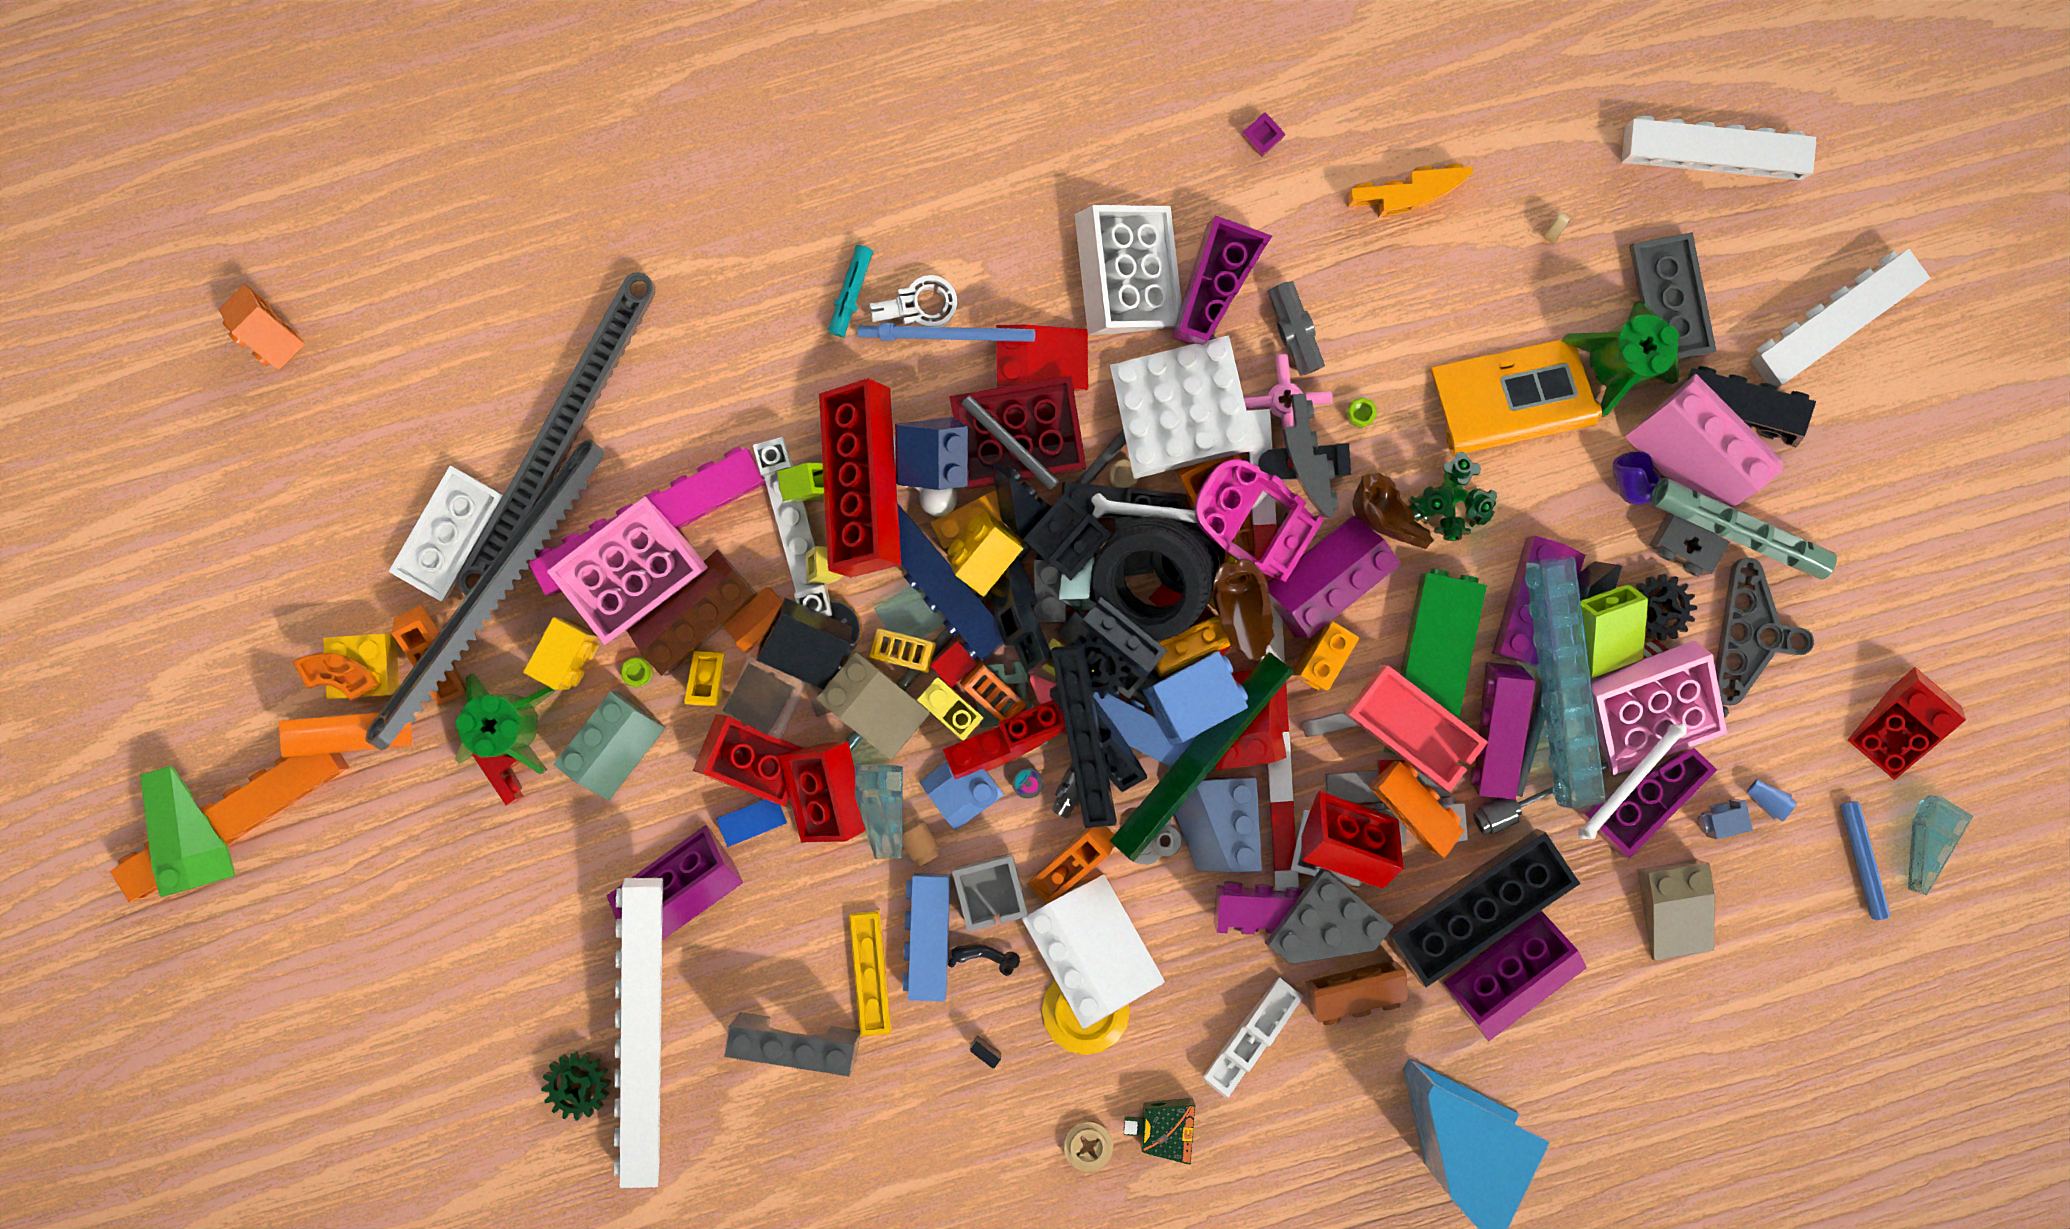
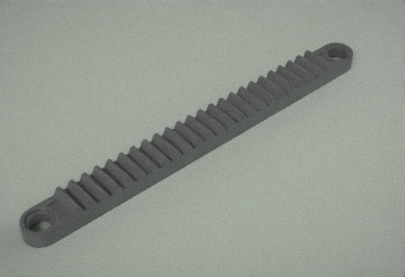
M632 273L628 275L614 297L464 565L458 578V586L465 595H468L471 591L467 583L469 576L474 573L483 575L553 481L554 475L560 469V464L564 462L567 452L572 448V443L577 439L578 432L582 430L583 423L589 418L590 411L595 407L596 400L600 398L602 389L606 387L607 380L613 375L614 368L618 366L620 357L624 355L625 348L630 344L632 336L636 334L637 327L642 323L643 316L654 298L655 285L645 274ZM637 281H643L647 285V291L641 297H635L631 293V287Z
M588 439L577 447L372 722L365 736L367 743L379 750H383L394 741L407 722L416 721L413 714L414 712H422L424 710L421 705L422 701H431L428 693L439 690L436 683L437 681L446 680L445 670L453 671L454 667L451 662L462 659L459 654L460 650L468 651L469 647L466 642L468 640L475 641L477 638L474 631L484 629L483 620H491L492 617L489 611L499 609L497 600H505L507 597L504 591L506 589H514L512 580H520L522 578L519 573L520 569L528 570L529 566L526 561L528 559H536L534 550H542L544 548L541 541L543 539H551L549 530H557L559 528L556 523L557 519L565 520L566 516L563 511L565 509H573L571 501L572 499L579 500L581 498L578 493L580 489H588L586 480L598 466L604 455V450L594 441Z

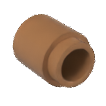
M914 819L900 828L903 833L898 838L912 862L916 861L919 867L940 855L937 849L939 845L925 821L918 823Z

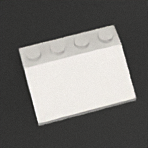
M1092 205L1074 214L1088 335L1121 334L1175 328L1182 302L1171 206Z
M1105 874L1022 918L1083 1029L1165 983Z

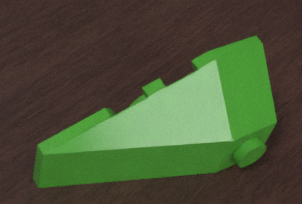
M168 766L141 774L151 866L160 898L236 876L227 844L222 837H218L209 824L211 821L208 816L200 811L193 800L192 793L175 768Z

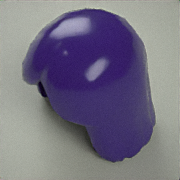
M1629 452L1618 456L1613 461L1617 489L1621 498L1625 502L1635 505L1649 503L1655 485L1661 480L1660 476L1653 469L1650 455L1645 452Z

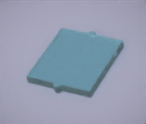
M909 586L874 608L885 625L884 630L920 639L944 625L942 623L944 619L939 611L934 613L924 602L923 599L927 595L920 587L915 590L912 586ZM895 640V643L899 648L901 641Z

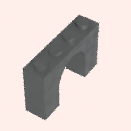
M740 1012L729 1025L724 1055L727 1058L842 1076H850L856 1062L860 1031L831 1026L825 1034H797L770 1027V1017L743 1012Z

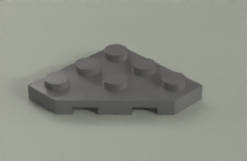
M1321 868L1265 941V944L1286 961L1295 964L1375 951L1393 925L1326 870Z

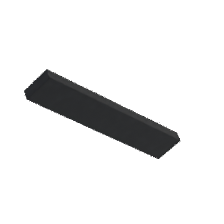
M1084 644L1053 647L1051 654L1085 828L1115 826L1117 818Z

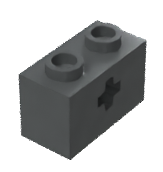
M1668 513L1649 546L1657 550L1656 555L1670 562L1676 560L1684 565L1682 567L1684 571L1699 577L1700 574L1707 575L1714 572L1730 541L1712 531ZM1684 541H1689L1688 546L1692 549L1691 551L1686 552L1688 547L1683 544Z

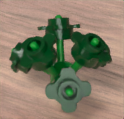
M1457 452L1451 462L1444 464V482L1441 486L1435 488L1429 486L1425 488L1423 495L1421 494L1416 498L1411 496L1408 499L1410 503L1408 507L1412 510L1416 522L1421 520L1425 525L1429 521L1428 518L1434 514H1443L1446 517L1440 520V527L1434 528V533L1443 535V539L1446 541H1458L1462 539V535L1471 534V529L1465 528V519L1456 517L1455 503L1460 501L1465 503L1466 516L1471 520L1469 523L1471 527L1475 524L1485 525L1495 513L1492 510L1496 505L1495 500L1497 498V493L1494 490L1485 492L1480 488H1476L1468 492L1463 488L1464 485L1469 483L1472 476L1479 475L1481 472L1480 465L1473 463L1464 452Z

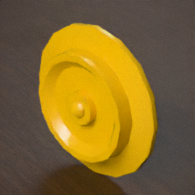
M1054 979L1045 992L1042 1014L1045 1028L1055 1043L1069 1052L1089 1055L1103 1052L1118 1042L1127 1028L1130 1007L1127 1004L1083 1029L1057 981Z

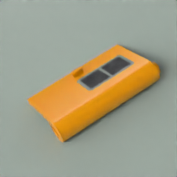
M1561 339L1431 367V373L1447 422L1445 433L1450 454L1455 456L1457 452L1470 453L1597 425L1598 419L1602 417L1601 405L1598 400H1594L1577 347L1566 344Z

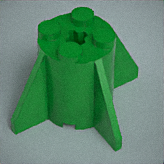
M1641 301L1634 303L1628 321L1608 332L1569 333L1562 340L1566 344L1590 352L1589 363L1597 374L1595 377L1601 384L1606 386L1601 402L1602 417L1607 416L1631 387L1653 377L1670 384H1675L1680 377L1677 355L1679 333L1677 329L1670 326L1668 322L1661 319Z
M475 674L468 675L466 677L467 704L456 719V728L462 741L455 757L458 764L463 763L472 754L480 757L508 754L539 774L546 772L548 769L529 745L537 734L538 715L534 707L556 690L547 686L525 698L511 693L490 695Z

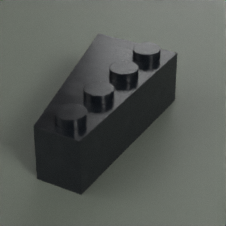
M1699 366L1698 369L1691 368L1687 381L1697 374L1750 428H1757L1760 436L1771 440L1774 437L1787 438L1786 445L1795 448L1806 436L1817 402L1809 399L1810 396L1808 394L1798 391H1791L1788 394L1778 391L1777 386L1769 383H1760L1759 386L1747 383V379L1739 375L1730 374L1728 377L1717 375L1716 370L1705 366Z

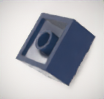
M953 417L896 423V484L934 490L968 486V426Z

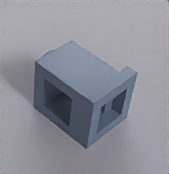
M1734 798L1730 799L1729 803L1724 802L1711 805V811L1703 812L1698 817L1702 832L1706 833V836L1710 838L1721 839L1753 831L1745 800Z

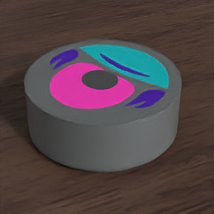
M1030 767L1020 769L1013 778L1014 791L1022 798L1036 797L1043 788L1041 774L1036 769Z

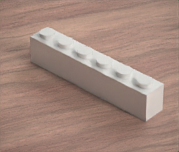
M1638 116L1628 123L1624 130L1621 163L1799 181L1810 176L1814 171L1817 137L1806 136V133L1803 131H1790L1782 134L1775 133V129L1759 128L1753 131L1745 130V126L1729 125L1723 128L1715 127V124L1712 122H1698L1696 125L1685 124V121L1682 119H1668L1666 122L1654 121L1655 118L1652 116Z
M1907 249L1899 254L1894 250L1878 261L1881 264L1880 267L1874 271L1871 268L1863 271L1854 278L1856 281L1855 285L1849 289L1845 285L1829 296L1832 299L1830 303L1825 306L1820 303L1806 312L1807 319L1800 324L1795 321L1780 332L1783 336L1774 342L1771 338L1756 348L1759 354L1750 359V361L1765 382L1777 387L1785 384L1931 279L1911 250Z

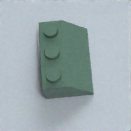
M610 691L553 765L577 784L610 800L666 728L621 692Z

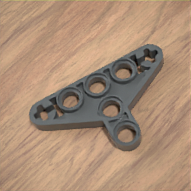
M1753 558L1737 560L1732 565L1715 668L1722 705L1728 706L1736 705L1742 701L1775 653L1805 655L1814 646V637L1807 629L1781 625L1763 567L1758 560ZM1748 565V569L1753 570V575L1746 578L1745 574L1741 573V568ZM1738 584L1754 585V589H1738L1737 586ZM1740 593L1746 594L1750 601L1748 608L1743 611L1739 610L1735 605V598ZM1736 623L1741 624L1745 629V635L1739 641L1733 639L1730 634L1731 627ZM1766 628L1771 629L1775 634L1774 642L1768 646L1760 639L1761 632ZM1795 633L1801 634L1805 639L1804 647L1800 650H1795L1791 646L1790 640ZM1731 653L1737 654L1740 658V666L1734 671L1726 666V658ZM1724 674L1740 675L1739 681L1723 677ZM1730 682V689L1734 690L1735 693L1734 696H1729L1727 699V695L1722 694V689L1728 688Z

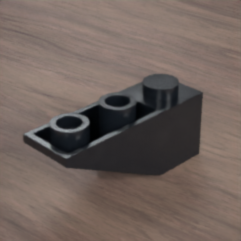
M994 462L992 468L1001 520L1018 537L1023 539L1051 506L1041 497L1035 499L1034 497L1038 493L1025 481L1020 484L1022 476L1011 466L1004 469L997 462Z

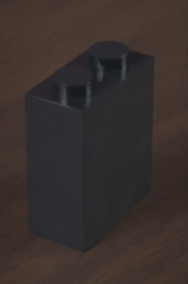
M785 598L759 644L756 661L824 690L829 680H832L840 671V661L842 658H848L852 652L855 641L851 640L853 627Z

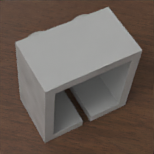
M1013 852L953 868L952 873L968 932L995 925L994 915L999 913L1001 923L1028 916Z

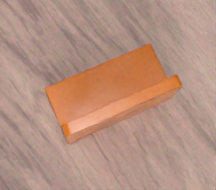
M765 587L724 624V629L737 642L735 645L743 653L750 652L761 642L783 602L770 587Z

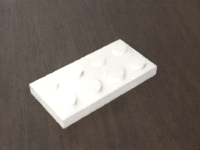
M449 466L388 572L435 599L446 602L458 581L464 565L504 495L457 468Z

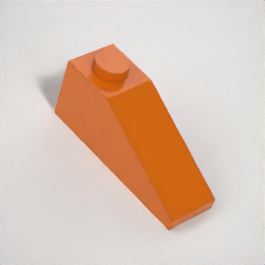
M420 605L394 617L391 633L414 667L437 637L439 630L424 606ZM453 661L451 662L454 667L453 671L445 670L446 680L437 681L436 683L439 690L437 692L430 691L439 706L467 693V689Z
M1107 826L1085 828L1040 870L1027 885L1045 904L1056 900L1109 856L1115 847L1110 842L1115 834Z

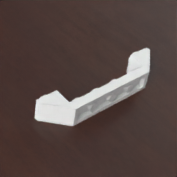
M783 437L755 444L753 448L760 474L766 481L796 593H794L795 600L803 606L826 616H831L832 610L827 584L807 583L806 553L814 548L816 544L804 502H783L779 491L777 471L793 467Z

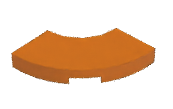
M318 653L306 655L292 661L307 688L330 685L341 690L349 700H354L380 685L376 677L365 666L343 655Z

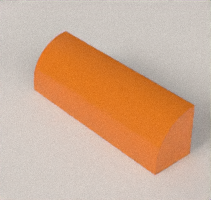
M379 713L278 721L282 758L376 750V747L366 742L365 736L368 728ZM411 722L405 724L387 748L412 746Z

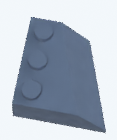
M1254 776L1204 778L1175 813L1197 871L1230 873L1262 871L1257 778Z

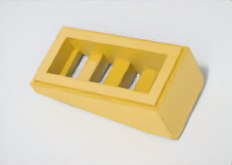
M877 628L869 658L929 673L936 643ZM888 637L889 642L885 655L879 654L883 638ZM895 640H899L901 642L896 658L891 657ZM911 643L908 660H902L906 644ZM918 645L923 647L919 664L914 663Z

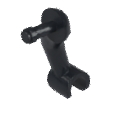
M976 944L954 947L951 951L953 958L948 961V966L952 968L957 962L964 963L969 959L986 958L1000 964V972L1005 976H1009L1019 966L1020 957L1015 952L1004 954L987 945Z

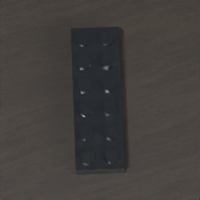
M1536 829L1394 924L1387 935L1417 980L1427 988L1580 885V882L1548 834Z

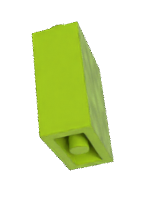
M1627 584L1577 602L1573 664L1589 677L1595 678L1643 660L1648 598Z

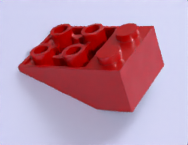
M1914 667L1888 690L1848 738V741L1892 779L1896 780L1965 722L1966 718L1963 708L1958 702Z

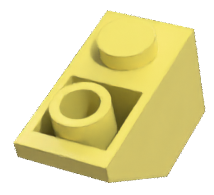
M937 677L917 699L963 741L984 718L940 677Z

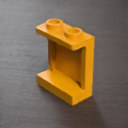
M1329 622L1315 633L1293 670L1292 676L1317 691L1320 688L1329 690L1358 642L1359 637L1335 622Z

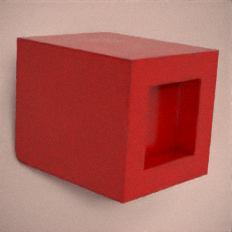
M957 641L930 666L952 688L977 665V662L968 654L962 644Z

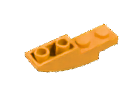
M1453 163L1444 166L1445 169L1433 170V166L1426 165L1414 168V171L1406 178V184H1404L1403 180L1388 181L1385 183V186H1373L1371 182L1359 183L1347 195L1348 207L1378 205L1379 217L1413 211L1427 206L1454 191L1472 175L1473 167H1463L1462 163Z

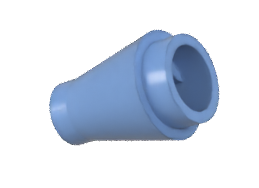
M1756 779L1747 791V794L1773 819L1778 818L1784 821L1797 804V801L1792 799V794L1763 783L1759 779Z

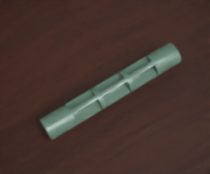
M1662 478L1652 491L1650 497L1651 505L1820 580L1826 579L1836 566L1837 556L1834 552L1812 542H1807V540L1698 491H1692L1691 488L1671 479Z

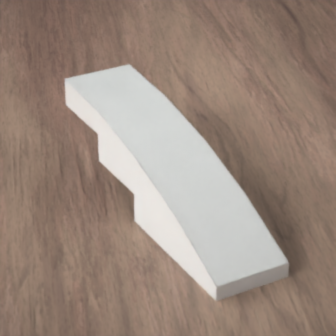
M1278 978L1237 1028L1201 1079L1223 1097L1228 1098L1244 1074L1250 1072L1265 1048L1271 1046L1304 996L1284 980Z

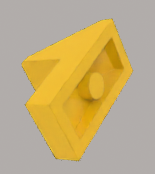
M694 651L684 700L685 704L717 706L722 701L721 682L725 665L724 653Z

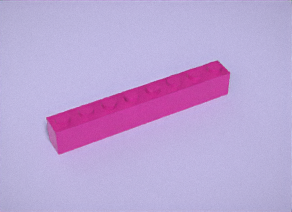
M736 447L724 454V460L716 464L713 461L707 462L697 468V474L689 478L686 475L681 476L670 482L671 488L660 492L658 489L645 496L679 530L766 484V481L760 474L759 466L751 451L747 448L741 449ZM632 504L616 511L617 516L608 521L602 518L588 526L590 530L582 535L576 532L561 540L563 545L553 550L551 547H547L535 554L536 559L528 564L546 596H554L562 592L547 571L633 506Z

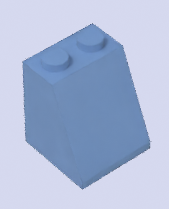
M1219 651L1142 690L1171 745L1183 743L1248 708L1245 702L1248 700V696L1240 683H1235L1231 675L1233 672L1232 665L1225 655L1221 656Z

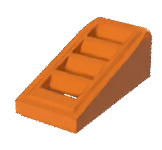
M981 661L960 681L962 688L999 721L1021 713L1027 706L1024 700ZM985 674V679L974 688L973 686ZM992 682L995 683L994 688L983 697L981 694ZM1001 691H1004L1003 697L993 706L991 702ZM1010 699L1015 701L1004 714L999 712Z

